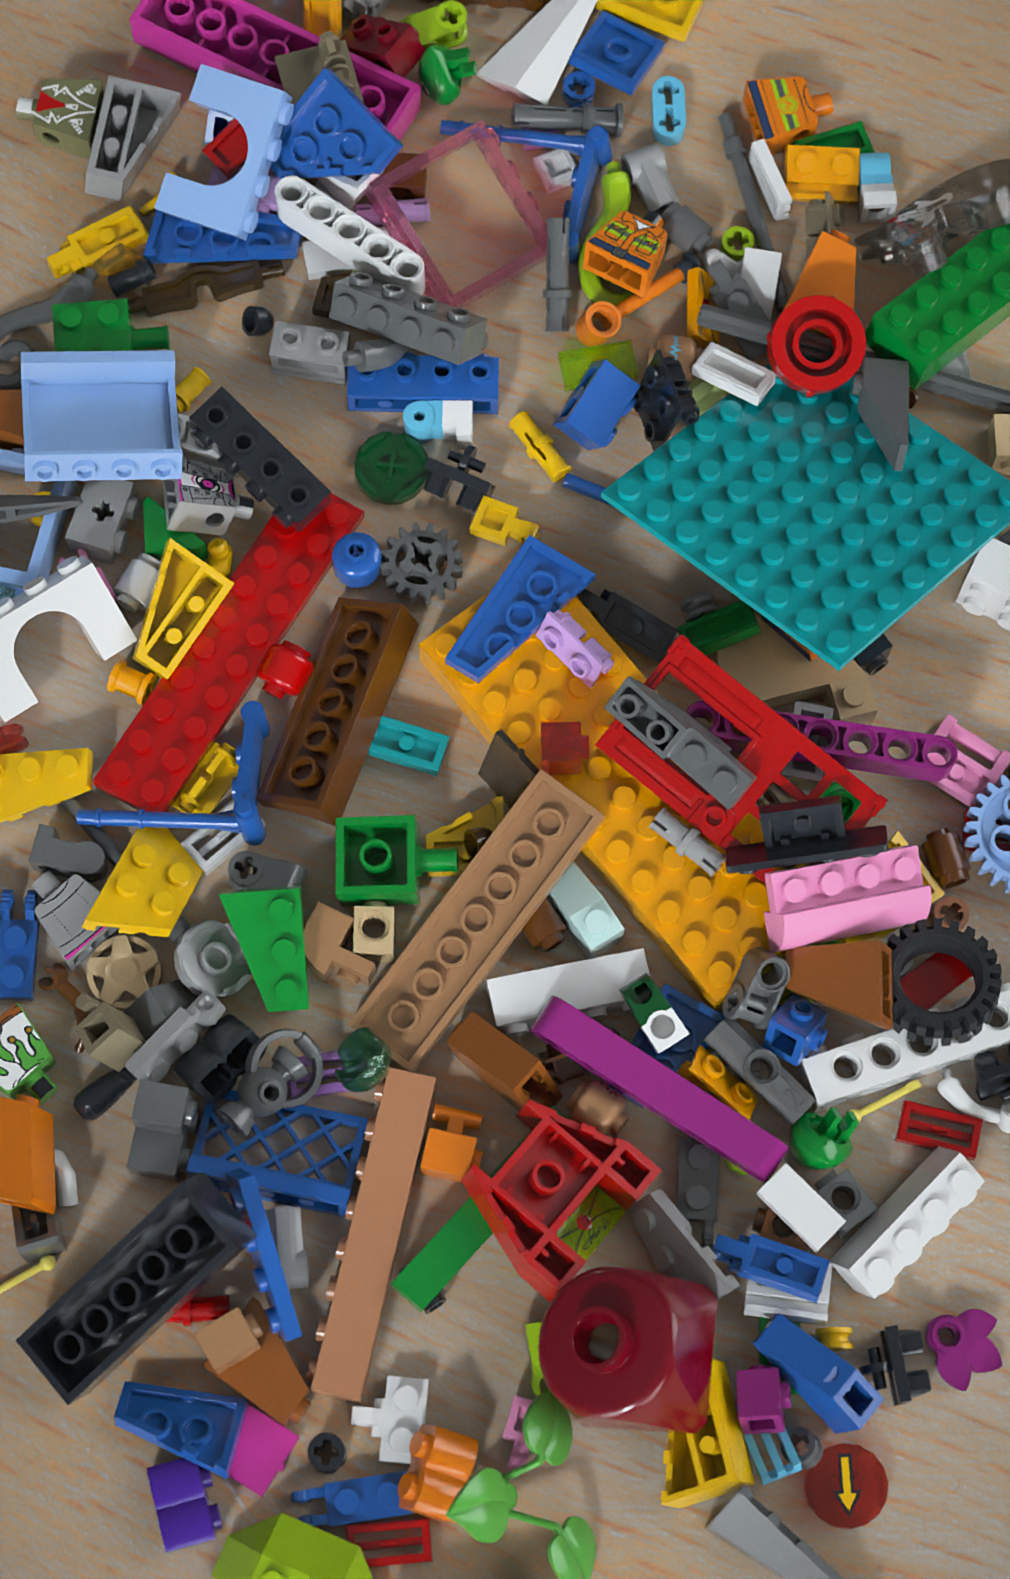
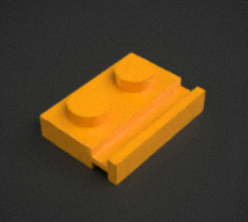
M787 145L785 147L784 183L792 201L810 202L814 199H820L825 202V192L829 191L834 201L838 204H856L859 198L857 196V189L859 185L860 148Z

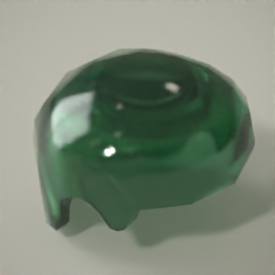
M360 1027L348 1035L339 1046L337 1054L343 1063L342 1070L336 1069L334 1072L343 1087L352 1093L372 1090L382 1082L390 1070L392 1062L391 1050L386 1041L370 1027Z

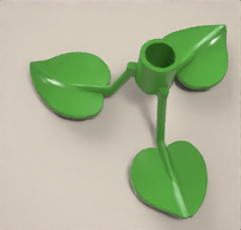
M548 1387L530 1403L523 1420L525 1443L532 1453L537 1454L532 1461L506 1473H500L493 1468H483L477 1471L460 1489L450 1505L446 1516L462 1526L474 1539L482 1543L498 1541L506 1530L508 1518L551 1529L556 1535L550 1540L547 1553L551 1568L559 1579H590L596 1558V1541L591 1527L584 1519L578 1516H570L565 1519L561 1527L557 1522L513 1510L517 1503L518 1495L515 1486L509 1483V1480L541 1466L544 1460L552 1466L562 1464L567 1458L572 1445L573 1430L568 1410L557 1400Z

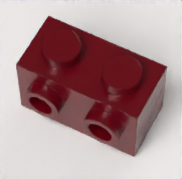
M362 13L351 23L350 28L340 38V41L346 40L349 52L403 78L418 63L425 51L419 40L418 31L409 23H400L387 20L381 16L375 17Z

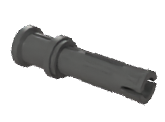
M585 102L581 104V107L513 103L511 124L514 128L579 130L583 135H587L592 127L601 126L608 133H612L614 137H620L624 123L622 104H615L614 107L593 106L591 102Z

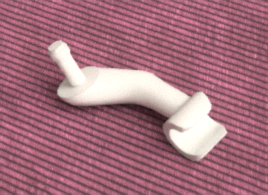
M945 1067L942 1069L943 1080L938 1084V1091L949 1103L964 1115L998 1124L1002 1131L1010 1133V1101L1004 1102L1001 1109L978 1104L965 1092L961 1082L951 1077L952 1073L949 1068Z

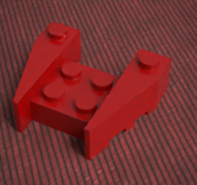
M529 1099L516 1115L521 1122L532 1130L528 1137L492 1179L474 1164L461 1181L518 1275L551 1302L559 1290L573 1279L587 1262L556 1235V1232L590 1191L597 1186L626 1211L640 1198L662 1170L631 1143L618 1137L613 1139L597 1132L595 1127L583 1122L581 1124L558 1115L557 1111Z

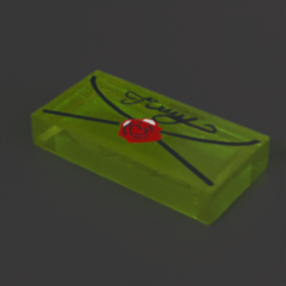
M595 1185L556 1232V1235L586 1261L627 1210L623 1209Z

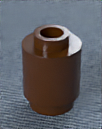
M943 828L926 835L927 841L921 845V849L930 873L935 881L939 883L941 889H950L969 881L971 877L968 871L971 869L958 833H949L948 828Z
M546 897L523 927L522 932L534 950L543 948L545 952H548L565 940L563 934L566 932L567 927L548 897Z

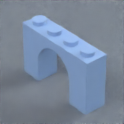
M200 64L189 100L199 107L233 117L240 122L248 139L247 159L240 172L234 178L220 185H203L166 172L155 209L246 241L248 233L252 234L258 222L259 214L256 212L260 197L264 198L269 189L270 176H268L272 161L275 162L280 155L282 141L279 138L283 126H287L292 118L294 105L291 101L293 97L282 90Z

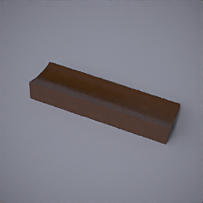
M338 597L312 661L314 670L296 699L257 794L256 800L262 806L296 813L336 826V818L343 816L419 625L403 604Z

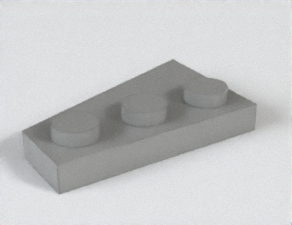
M661 1189L647 1194L627 1209L659 1274L707 1285L718 1299L741 1286L732 1274L725 1276L714 1263L717 1256L709 1246L702 1248L691 1235L690 1223Z

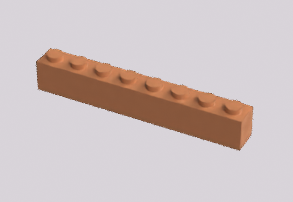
M389 1067L386 1078L379 1077L374 1101L380 1102L377 1117L369 1116L364 1140L371 1141L367 1157L362 1155L359 1157L355 1179L360 1180L361 1184L358 1196L350 1195L345 1219L352 1221L348 1236H340L335 1259L342 1260L338 1276L331 1275L326 1292V1300L332 1301L329 1316H321L317 1329L316 1340L322 1342L319 1358L311 1357L307 1370L306 1382L312 1383L311 1391L313 1394L362 1404L437 1086L435 1077Z

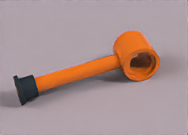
M686 252L683 254L682 260L673 265V270L651 283L644 298L634 293L615 306L605 301L593 303L576 322L575 331L581 343L591 348L603 346L619 331L622 318L680 282L686 284L688 270L696 267L703 269L701 263L694 254ZM592 318L599 319L604 324L605 331L597 330L592 324Z

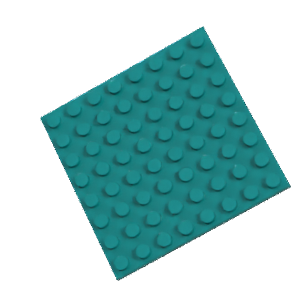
M804 356L807 360L813 363L824 362L821 360ZM770 363L764 366L765 368L773 371ZM777 376L776 382L758 406L729 393L699 416L696 423L686 426L603 490L601 498L840 671L1010 525V480L911 413H909L908 448L902 471H895L857 411L858 395L851 394L853 377L833 391L806 397V393L791 389Z

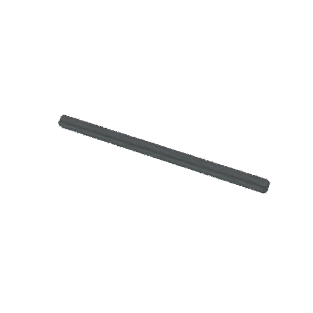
M703 304L700 307L697 317V324L699 326L765 345L768 343L767 334L773 325L770 322ZM805 332L801 334L799 339V349L803 356L821 361H827L830 358L833 349L830 339ZM865 350L864 357L880 358L875 352ZM862 363L859 369L857 370L859 372H861ZM942 371L937 372L918 387L919 389L1010 414V391Z

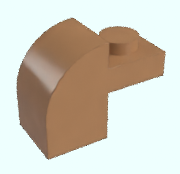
M318 901L304 929L305 954L309 968L317 978L326 984L333 970L338 972L336 976L342 981L353 986H358L360 982L369 987L376 974L375 963L345 949L354 932V918Z

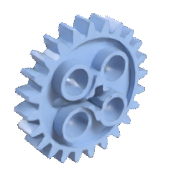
M1001 775L998 780V787L990 782L986 785L984 791L987 796L980 793L977 794L974 803L978 807H970L966 814L974 821L966 822L963 831L974 834L966 839L964 846L976 848L969 860L970 862L982 861L983 865L978 874L983 875L990 871L993 874L990 885L994 886L1002 880L1005 882L1004 891L1008 894L1010 892V851L1000 850L994 841L995 838L1001 837L1010 842V811L1007 806L1010 803V781L1005 775ZM1000 820L1003 825L999 826L995 821Z

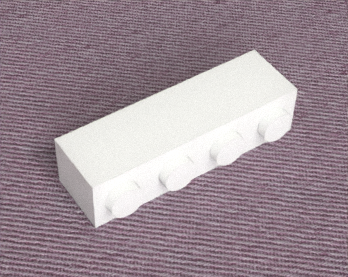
M644 948L488 979L486 990L494 1027L500 1032L505 1033L509 1038L529 1033V1028L532 1027L552 995L566 1001L595 1021L606 1018L608 1016L607 1012L623 1009L624 1014H632L619 989L644 973L650 976Z

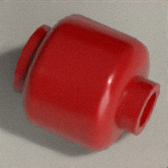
M284 640L282 644H272L256 671L259 679L265 683L262 690L279 700H282L285 694L297 697L314 670V665L309 660L311 654L288 640Z

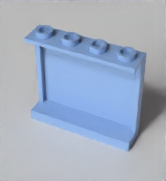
M174 350L20 352L25 481L182 479V448H180Z

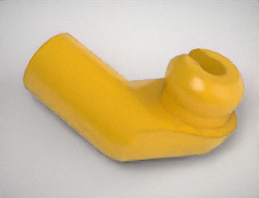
M215 538L207 546V550L210 552L207 564L227 577L231 569L233 552L226 540Z

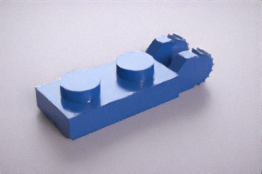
M3 889L0 903V1000L33 1001L40 926L33 910L38 906V893L35 890L27 891L25 896V920H12L15 903L13 890Z
M407 1470L323 1484L324 1487L291 1492L292 1502H297L298 1504L325 1498L327 1514H310L298 1518L315 1527L329 1525L331 1528L413 1514L411 1511L399 1508L398 1485L401 1477L407 1473Z

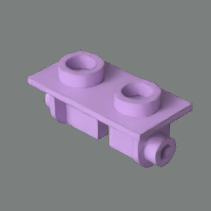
M557 610L552 613L549 611L535 636L576 677L580 678L591 689L600 673L606 674L614 666L615 663L610 659L612 654L607 652L593 637L583 643L580 639L587 632L568 612L563 613Z

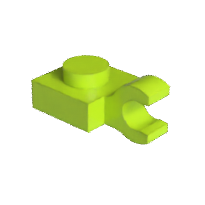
M541 1320L524 1322L532 1368L531 1388L535 1395L541 1394L539 1382L543 1378L538 1358Z

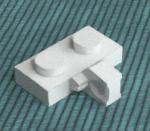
M387 1376L385 1399L375 1398L374 1408L352 1406L351 1425L372 1427L371 1437L381 1438L379 1462L410 1465V1441L413 1435L419 1431L421 1425L425 1424L429 1379Z

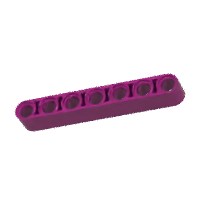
M696 701L686 710V713L694 719H706L711 725L708 730L732 749L731 752L742 753L752 740L747 735L739 736L735 734L730 728L733 724L705 701ZM775 711L808 738L813 735L824 737L828 742V746L821 747V749L846 769L937 782L949 775L958 757L957 747L954 742L944 736ZM852 741L862 742L866 746L867 752L856 753L850 748L849 743ZM888 748H901L907 758L896 759L892 757ZM797 752L791 759V761L814 764L800 752ZM928 754H940L944 757L946 764H933L929 760Z
M554 995L550 997L530 1028V1031L538 1038L761 1182L767 1183L789 1149L787 1145Z

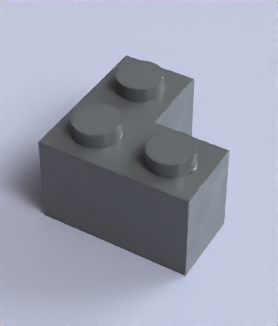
M140 1079L131 1117L135 1125V1131L126 1165L131 1174L178 1183L180 1173H186L189 1157L192 1154V1149L186 1148L189 1133L197 1132L201 1110L197 1109V1102L194 1101L189 1088Z

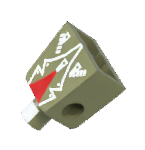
M47 79L42 83L39 99L19 97L16 110L17 118L33 121L37 141L41 144L89 159L105 94L103 80Z

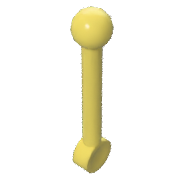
M916 1079L859 1110L851 1109L849 1111L854 1112L860 1122L861 1117L906 1094L918 1090L922 1087L919 1079Z
M52 1255L43 1256L40 1263L0 1284V1294L42 1270H52L56 1265V1259Z

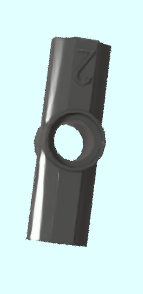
M725 1017L703 1040L739 1075L741 1082L745 1083L751 1090H754L790 1126L816 1101L780 1065L777 1056L771 1051L765 1050L735 1020ZM759 1060L767 1065L769 1070L767 1079L760 1080L752 1075L750 1071L752 1061Z

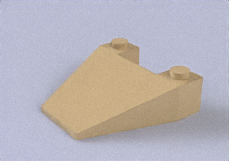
M755 609L753 611L761 633L716 652V664L769 707L823 695L826 707L834 708L832 720L872 725L878 712L868 676L854 660H851L840 671L819 656L810 662L762 621L761 614ZM730 726L735 734L745 736L736 726ZM730 752V754L736 759L741 754L736 752Z

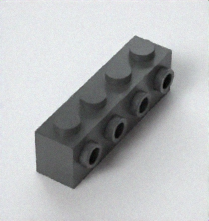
M359 272L351 273L350 276L335 282L329 318L457 365L481 355L487 323L486 318L472 314L466 309L444 304L435 298L419 295L399 285L389 284Z

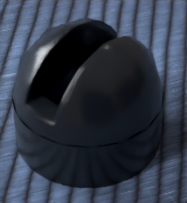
M248 306L244 310L242 328L246 335L264 336L272 330L274 317L269 310L260 306Z

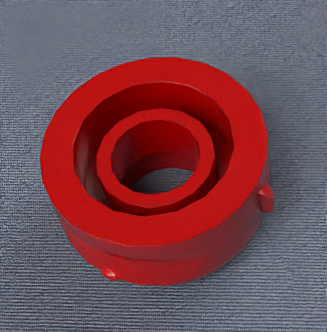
M832 294L830 296H807L793 302L783 310L767 334L768 359L774 373L791 389L806 393V397H812L814 394L828 393L842 386L854 376L865 356L866 337L860 318L852 308L841 300L836 299ZM820 329L830 337L833 349L827 361L813 363L801 354L799 339L804 331Z

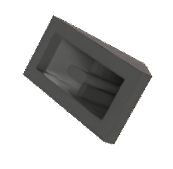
M178 979L149 987L123 1013L134 1019L145 1041H147L180 1006L184 1010L187 1009L198 995L193 994Z
M11 1206L17 1250L27 1263L41 1259L45 1255H54L67 1251L56 1209L54 1215Z

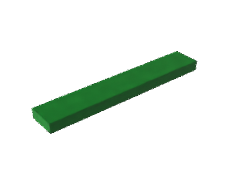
M553 1106V1107L551 1108V1109L557 1111V1114H558V1115L567 1118V1117H566L560 1110H558L555 1106ZM532 1130L504 1159V1161L493 1171V1173L489 1176L491 1179L505 1164V1162L511 1157V1155L516 1151V1149L522 1144V1142L528 1137ZM471 1196L390 1284L420 1313L493 1234Z

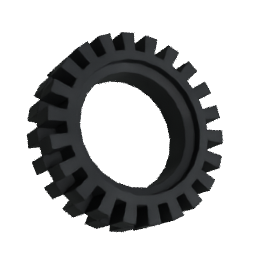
M933 918L932 926L926 927L925 919L916 921L914 930H911L907 924L900 928L899 937L893 933L888 938L887 946L892 949L893 1030L898 1034L903 1029H906L908 1031L907 1039L913 1042L920 1035L925 1037L924 1045L933 1046L934 1038L941 1039L942 1046H951L953 1037H957L958 1042L962 1043L968 1040L969 1032L976 1036L982 1031L983 1023L989 1024L993 1017V1011H996L999 1001L1002 969L1001 964H996L998 955L994 948L989 951L987 950L989 941L983 935L976 940L974 938L976 930L970 926H967L963 933L959 931L960 922L951 920L950 927L947 928L942 927V918ZM936 952L954 956L971 971L975 982V991L965 1004L951 1011L935 1012L920 1008L910 1001L900 984V974L906 964L913 958L926 953Z

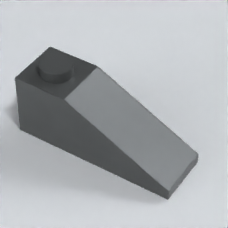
M864 357L861 372H856L853 376L851 394L858 395L857 411L895 471H902L908 448L909 361Z

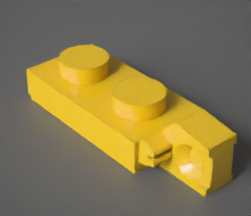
M129 205L66 236L67 241L60 245V251L46 257L48 267L55 279L69 275L73 271L76 274H81L87 266L95 268L146 243L149 233L133 207Z

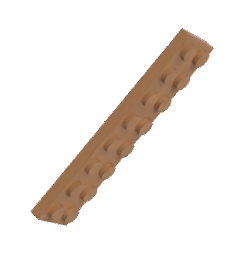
M540 769L348 1025L407 1071L414 1073L606 819L605 815Z

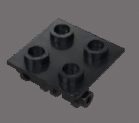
M656 350L649 366L645 370V374L639 384L640 387L634 395L637 398L634 410L640 416L644 426L645 438L650 442L653 452L668 441L677 422L692 425L698 421L700 413L699 407L694 397H692L693 392L689 387L680 361L675 360L672 356L664 358L661 350Z

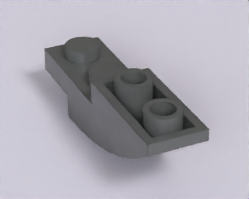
M630 676L625 679L604 707L663 760L670 758L728 810L735 807L758 778L730 754L732 749L705 726L668 699Z

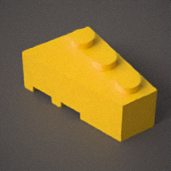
M716 1359L712 1360L707 1423L695 1434L668 1432L667 1450L663 1452V1464H666L665 1491H661V1505L681 1509L737 1491L744 1484L747 1487L756 1485L725 1362Z

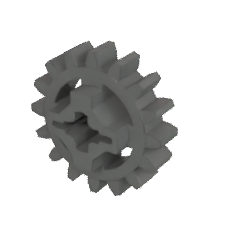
M415 522L412 527L413 531L409 533L403 527L399 528V539L389 537L387 539V546L390 550L381 551L382 561L385 562L381 564V575L388 576L385 579L387 589L397 586L396 598L401 599L405 594L410 595L411 605H415L418 597L424 598L426 605H431V596L436 595L442 601L445 600L444 589L447 588L455 591L457 582L454 578H462L463 567L459 566V564L463 563V553L455 552L458 549L457 539L447 541L448 530L445 528L438 534L434 533L433 523H429L426 530H420V526ZM402 551H404L405 559L400 561V566L396 567L397 559ZM415 558L421 563L415 564ZM447 560V568L440 577L438 569L444 566V562ZM428 564L429 571L427 567H424L423 565Z

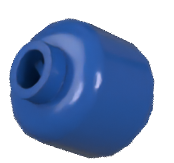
M352 532L345 534L336 542L332 551V565L335 576L341 583L353 588L366 587L376 581L381 573L382 553L379 544L373 537L365 533Z

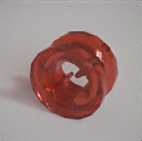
M16 723L0 727V754L19 753L28 747L27 737L22 736L24 732L22 724Z

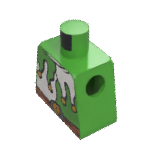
M16 1002L0 1016V1091L15 1100L17 1094H23L28 1090L35 1099L40 1101V1104H43L58 1090V1086L45 1074L56 1064V1061L21 1006Z

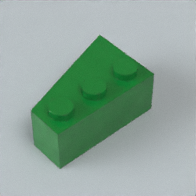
M301 885L221 891L218 895L268 1012L309 1009L310 997L305 954Z

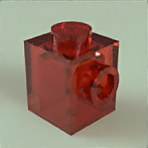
M541 722V769L549 775L580 774L582 759H589V735H581V722Z

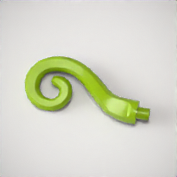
M610 162L606 165L607 175L601 179L604 199L603 211L582 245L577 268L581 287L592 303L605 301L615 306L634 293L631 291L624 293L611 292L602 285L598 275L582 268L587 240L619 212H628L630 207V176L627 172L621 171L619 162ZM605 279L606 283L613 284L612 282Z

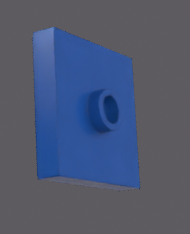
M602 11L571 53L568 64L632 96L662 54L666 42Z

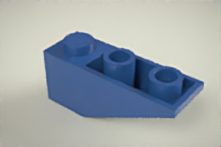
M780 1313L773 1317L752 1343L774 1368L779 1369L784 1379L789 1382L835 1434L862 1429L884 1400L855 1367Z

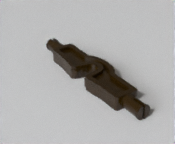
M257 260L223 268L214 265H201L186 270L175 280L143 287L141 289L142 296L127 300L131 314L146 310L147 315L152 317L168 312L194 309L198 305L196 290L201 285L208 286L213 294V298L218 302H223L244 293L263 289V280L285 276V271L281 260L259 266Z

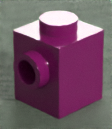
M754 1365L747 1370H737L738 1419L743 1435L785 1432L784 1409L791 1408V1391L789 1382L782 1383L779 1369L766 1365Z

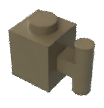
M82 993L77 997L75 1004L77 1008L86 1012L88 1016L75 1029L91 1057L120 1072L126 1066L125 1063L146 1041L132 1017L105 1001L101 1003L86 993Z

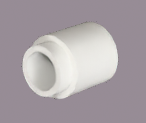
M140 553L137 559L131 560L113 589L117 596L116 602L121 607L134 613L137 609L143 611L147 609L160 561L145 553Z

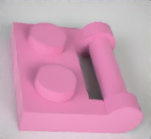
M948 714L934 735L950 737L994 766L989 770L958 751L957 760L949 775L941 781L930 783L968 807H978L974 803L975 797L978 793L987 796L984 791L986 785L989 782L994 785L997 783L1010 763V752L1005 749L1003 752L958 725V719ZM928 754V758L933 764H946L944 757L940 754Z

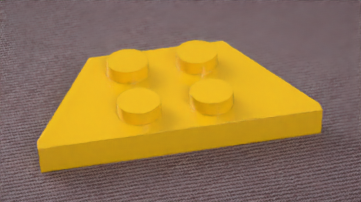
M137 827L87 915L82 928L94 931L96 926L117 927L119 933L135 934L143 932L149 936L169 937L204 871L168 828L145 827L144 829H139Z

